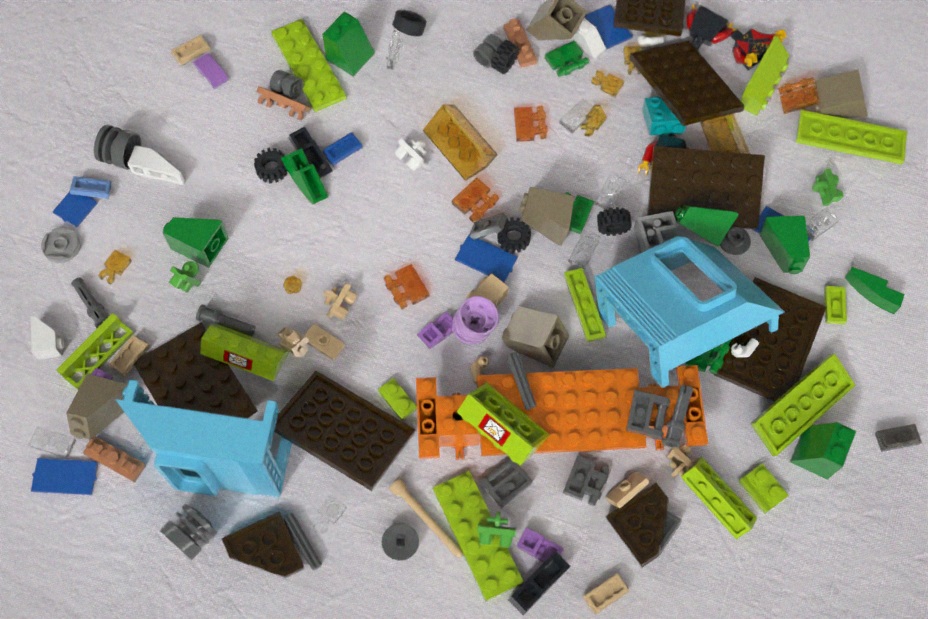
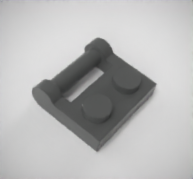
M634 390L626 431L662 440L664 435L662 429L670 399ZM653 403L659 405L654 429L648 428Z
M509 456L505 458V462L490 474L478 480L480 485L490 494L501 509L533 484L531 478L520 465L513 462ZM509 468L514 470L494 487L490 484Z

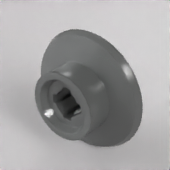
M730 227L719 246L728 254L741 255L750 248L751 239L743 228Z
M405 523L391 525L382 536L383 551L394 560L402 561L409 559L416 553L419 546V537L416 530ZM397 540H404V546H397Z

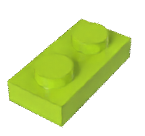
M826 286L824 288V303L827 307L825 310V323L845 325L847 323L845 287Z
M394 378L378 389L379 394L401 421L417 410V406Z

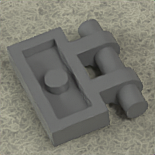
M577 455L563 494L582 501L584 494L590 496L588 504L595 506L597 500L601 498L603 484L608 480L609 468L601 466L600 472L596 471L594 468L597 462ZM591 477L596 479L593 488L588 486Z

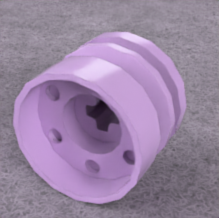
M473 296L466 299L453 316L451 322L455 337L467 345H478L484 342L497 326L499 320L498 310L487 298Z

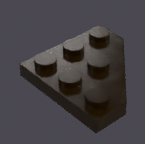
M654 483L630 499L620 509L617 508L605 516L641 568L658 558L661 550L669 499L657 483Z
M280 511L221 538L228 556L232 560L283 578H287L305 569Z

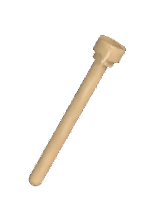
M401 478L396 480L389 490L394 495L401 496L457 558L462 557V550L409 494L406 483Z

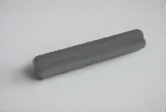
M517 352L510 353L507 359L526 410H531L536 407V402Z
M288 514L284 517L286 525L311 569H318L322 566L320 559L294 514Z

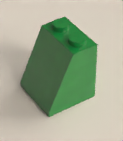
M345 11L322 34L326 60L353 77L375 54L359 20Z
M683 205L682 208L679 207L676 210L674 217H676V223L718 247L739 214L729 210Z
M805 215L766 217L760 231L761 239L783 273L799 274L804 270L810 259Z
M173 217L170 222L165 224L162 232L171 250L207 268L211 266L229 239L223 222L217 219Z
M838 422L810 426L800 435L790 463L828 480L844 466L856 430Z

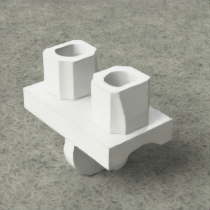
M402 139L398 141L400 146L394 153L402 161L410 154L412 157L406 165L413 172L420 166L424 168L427 166L424 159L418 155V153L422 155L426 153V150L423 149L425 146L423 140L417 142L412 140L410 142L413 146L412 148Z

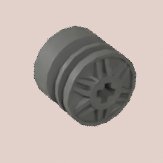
M109 124L104 125L99 130L94 142L95 159L109 165L113 164L119 168L130 169L128 161L135 145L141 147L140 135Z
M184 504L181 508L188 515L184 517L177 512L176 516L181 522L177 525L169 520L159 531L188 558L193 560L201 551L197 541L200 539L205 543H209L210 541L203 534L207 531L214 537L217 532L203 514L197 509Z

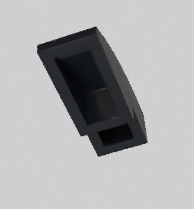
M305 126L289 134V140L297 151L302 148L309 165L314 164L320 178L333 172Z
M555 551L511 595L509 601L524 616L571 566Z

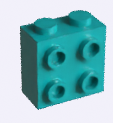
M660 97L644 98L642 112L650 136L685 133L686 126L679 122Z

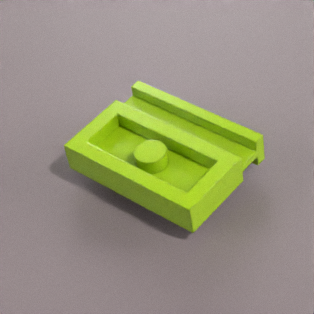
M763 463L738 481L764 514L789 496Z

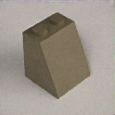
M547 0L541 4L526 31L539 41L572 39L587 11L574 0Z
M859 69L815 80L816 87H813L814 97H818L819 101L815 102L817 113L821 112V114L840 118L868 117Z
M530 187L528 193H524L520 204L521 221L555 244L562 246L569 231L575 196Z
M518 306L512 314L511 320L503 331L502 336L508 348L554 368L569 338V334L558 315Z
M87 373L66 412L71 435L79 439L85 438L90 440L122 415L124 411L115 399L124 400L123 390L127 387V384Z

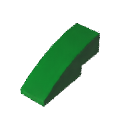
M302 148L281 158L291 178L312 205L328 198L314 164L309 165Z
M851 267L846 273L845 279L850 285L874 305L892 314H895L901 307L905 294L888 288V280Z

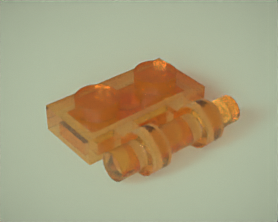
M814 77L809 79L803 78L799 82L787 83L785 86L778 88L780 95L787 93L780 96L784 114L820 104L816 86L808 87L815 84Z
M537 106L536 113H532L531 107L514 108L516 142L534 141V135H540V139L547 138L548 127L545 124L546 112L543 106ZM533 121H538V126H533Z
M476 177L452 199V205L464 215L471 211L473 214L469 219L474 223L477 219H481L489 208L492 209L496 205L495 202L499 200V197L496 194L489 197L487 194L490 192V188ZM482 200L484 202L482 206H476L479 201Z
M412 264L396 271L395 276L397 279L392 280L390 275H386L383 278L386 282L387 290L391 291L394 296V302L401 309H405L408 306L405 301L409 299L412 305L430 297L428 290ZM402 286L405 292L400 293L397 287Z

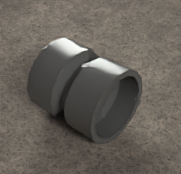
M489 34L483 40V43L474 49V58L482 66L490 67L493 61L492 57H494V53L503 41L498 36Z
M283 70L275 71L270 79V89L273 92L284 95L292 100L297 99L303 91V80Z

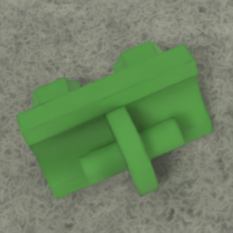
M826 168L821 175L815 177L816 183L812 186V190L819 192L823 206H829L831 203L838 202L844 197L843 192L836 188L839 182L838 175L832 174L831 169Z
M193 261L185 262L182 270L174 266L170 269L174 275L169 283L177 289L188 293L193 285L198 287L201 283L193 278L199 272L198 264Z
M497 511L496 517L488 516L487 523H495V525L478 523L480 544L491 545L492 534L500 535L499 546L510 548L513 537L516 534V528L499 526L500 524L508 525V519L500 518L501 512Z

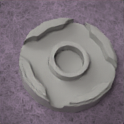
M58 227L44 236L41 242V249L45 257L50 261L65 263L72 260L78 254L81 241L72 229Z

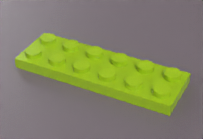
M303 19L271 31V35L293 75L303 80V93L314 112L346 100V94Z
M801 110L795 143L902 165L905 161L907 131Z
M835 353L829 354L750 424L770 454L777 456L856 385Z
M470 471L432 487L485 602L522 585L524 581L507 547L499 546L500 535L492 534L491 545L480 544L478 523L495 525V523H487V518L491 514Z

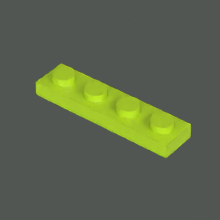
M583 268L564 272V278L587 343L605 338L606 333Z

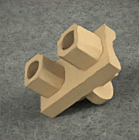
M346 283L338 295L336 294L338 291L336 287H333L331 291H324L323 296L326 298L324 304L329 306L331 301L333 302L326 314L327 317L332 318L335 316L341 320L345 318L349 310L340 304L342 301H345L352 305L357 297V294L350 290L351 285Z
M286 326L277 333L282 339L279 343L280 346L290 351L295 357H303L307 353L308 347L306 343L309 340L306 336L297 333L293 329L290 330Z
M686 444L681 445L680 448H673L667 456L671 461L670 466L675 470L671 474L673 477H676L678 474L681 476L699 459L697 457L692 462L687 457L692 451Z

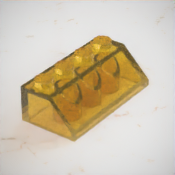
M442 104L423 129L424 133L465 181L486 169L498 155L456 105Z
M734 114L700 123L711 151L750 154Z

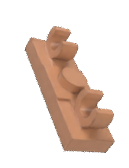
M517 18L510 19L509 23L503 24L508 40L520 48L519 55H517L520 68L537 64V58L520 20L517 21Z
M258 86L256 92L262 94L258 98L259 104H263V101L267 99L266 107L269 108L273 105V100L277 101L276 105L287 109V106H290L293 109L289 111V116L294 117L295 112H298V120L304 118L303 111L310 113V106Z
M96 436L92 440L90 439L83 451V454L134 483L146 467L145 463Z

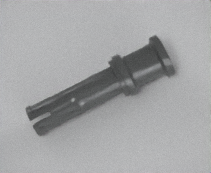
M81 277L76 278L72 281L71 285L87 307L88 316L94 320L95 327L98 328L109 316L104 312L103 305L97 303Z
M201 304L196 314L197 321L203 320L211 323V325L219 324L251 337L255 332L253 329H256L255 325L223 315L220 310L209 309L204 304Z
M685 385L680 386L673 416L667 422L668 430L666 437L662 440V444L668 447L680 448L681 444L679 441L682 432L685 431L683 423L693 392L692 387L687 386V389H685Z

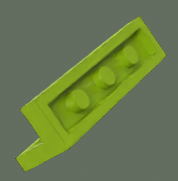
M112 313L56 371L79 390L87 373L91 374L95 368L100 369L134 332ZM120 327L127 332L122 338H115V332ZM111 343V349L108 352L101 353V347L104 344ZM97 357V363L92 367H87V361L90 358ZM76 372H83V378L78 383L71 379Z
M701 456L690 469L681 475V478L737 540L752 530L757 517Z

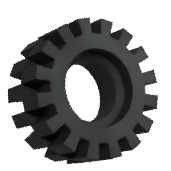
M504 40L500 47L498 46L494 57H492L491 67L502 74H506L518 58L519 46L509 40Z
M267 148V152L264 149L261 150L262 154L258 153L257 158L255 157L254 167L259 179H263V182L268 180L269 183H272V180H275L277 183L279 178L282 181L284 179L283 175H287V169L281 159L285 154H282L281 150L277 152L276 148H273V151ZM268 162L278 163L275 169L267 170L264 168Z
M612 207L609 210L604 209V212L600 211L597 214L598 230L603 235H622V232L627 233L632 228L631 214L628 209H619V207L613 209Z
M510 217V221L507 219L503 230L497 234L498 244H501L500 247L502 249L505 248L506 252H509V249L514 254L515 250L518 253L521 252V249L524 251L526 246H529L531 239L530 226L525 225L523 221L520 222L518 217L517 220H514V217ZM512 230L518 231L521 234V238L511 240L507 237V233Z

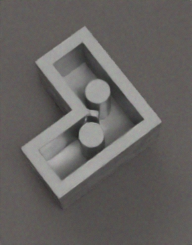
M673 211L636 219L633 229L641 253L664 243V239L674 238L678 226Z

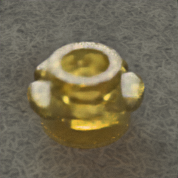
M289 276L285 279L283 288L288 294L298 293L301 290L302 282L295 276Z

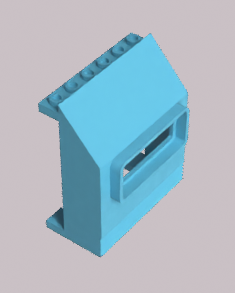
M676 236L594 277L600 318L611 328L616 325V311L649 348L651 376L662 388L669 385V370L764 322L769 324V331L772 333L778 330V315L784 313L774 301L715 247L690 240L686 237ZM692 261L723 293L707 301H700L671 271Z
M129 380L128 387L124 388V400L115 399L156 454L153 466L174 489L210 496H218L219 489L253 495L265 494V496H277V498L281 496L292 443L281 437L277 457L272 456L270 447L279 412L277 402L268 400L263 421L154 405L153 401L149 400L148 394H144L143 387L138 386L139 382Z

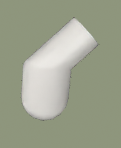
M641 35L637 38V42L640 47L644 48L662 45L664 38L662 36L646 38L644 35Z
M751 338L746 346L734 344L731 347V353L735 357H749L759 345V342Z

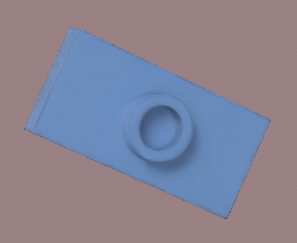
M73 176L70 194L109 199L112 183L106 180Z

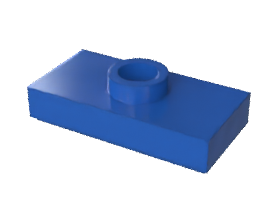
M351 132L323 149L322 152L332 166L363 147L361 142Z

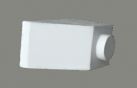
M583 18L573 38L569 40L575 41L582 51L595 60L606 50V47L596 27Z
M35 316L30 317L32 354L38 360L62 356V349H64L63 338Z

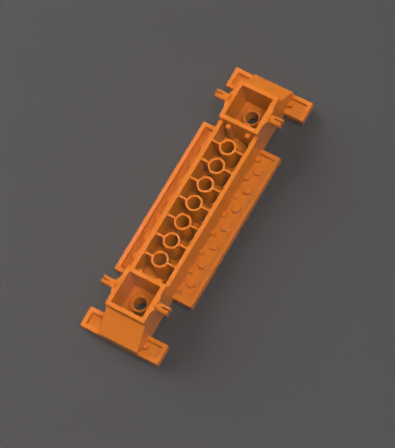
M697 365L677 366L678 385L665 386L663 388L656 386V384L640 387L638 368L525 373L536 402V407L531 410L525 409L513 374L477 375V388L485 383H489L550 434L534 454L646 448V437L649 436L626 431L634 390L670 399L662 432H664L663 438H665L668 430L667 422L672 419L681 385H685V389H687V386L693 388L683 423L685 425L686 446H706L708 444ZM436 377L416 378L419 459L440 458L439 447L455 448V459L459 460L460 452V460H463V448L479 445V443L481 445V456L507 455L501 449L496 448L493 442L486 436L481 435L473 425L464 420L456 421L453 418L454 415L458 414V409L468 395H461V393L457 392V396L456 393H452L453 396H437ZM654 403L648 427L654 429L658 411L657 404ZM655 439V450H664L662 440Z

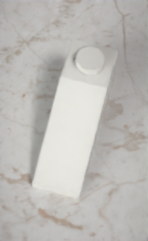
M135 145L128 161V166L132 173L184 185L185 181L181 172L147 146L140 147Z

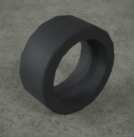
M397 10L392 26L404 34L422 36L427 21L414 12Z

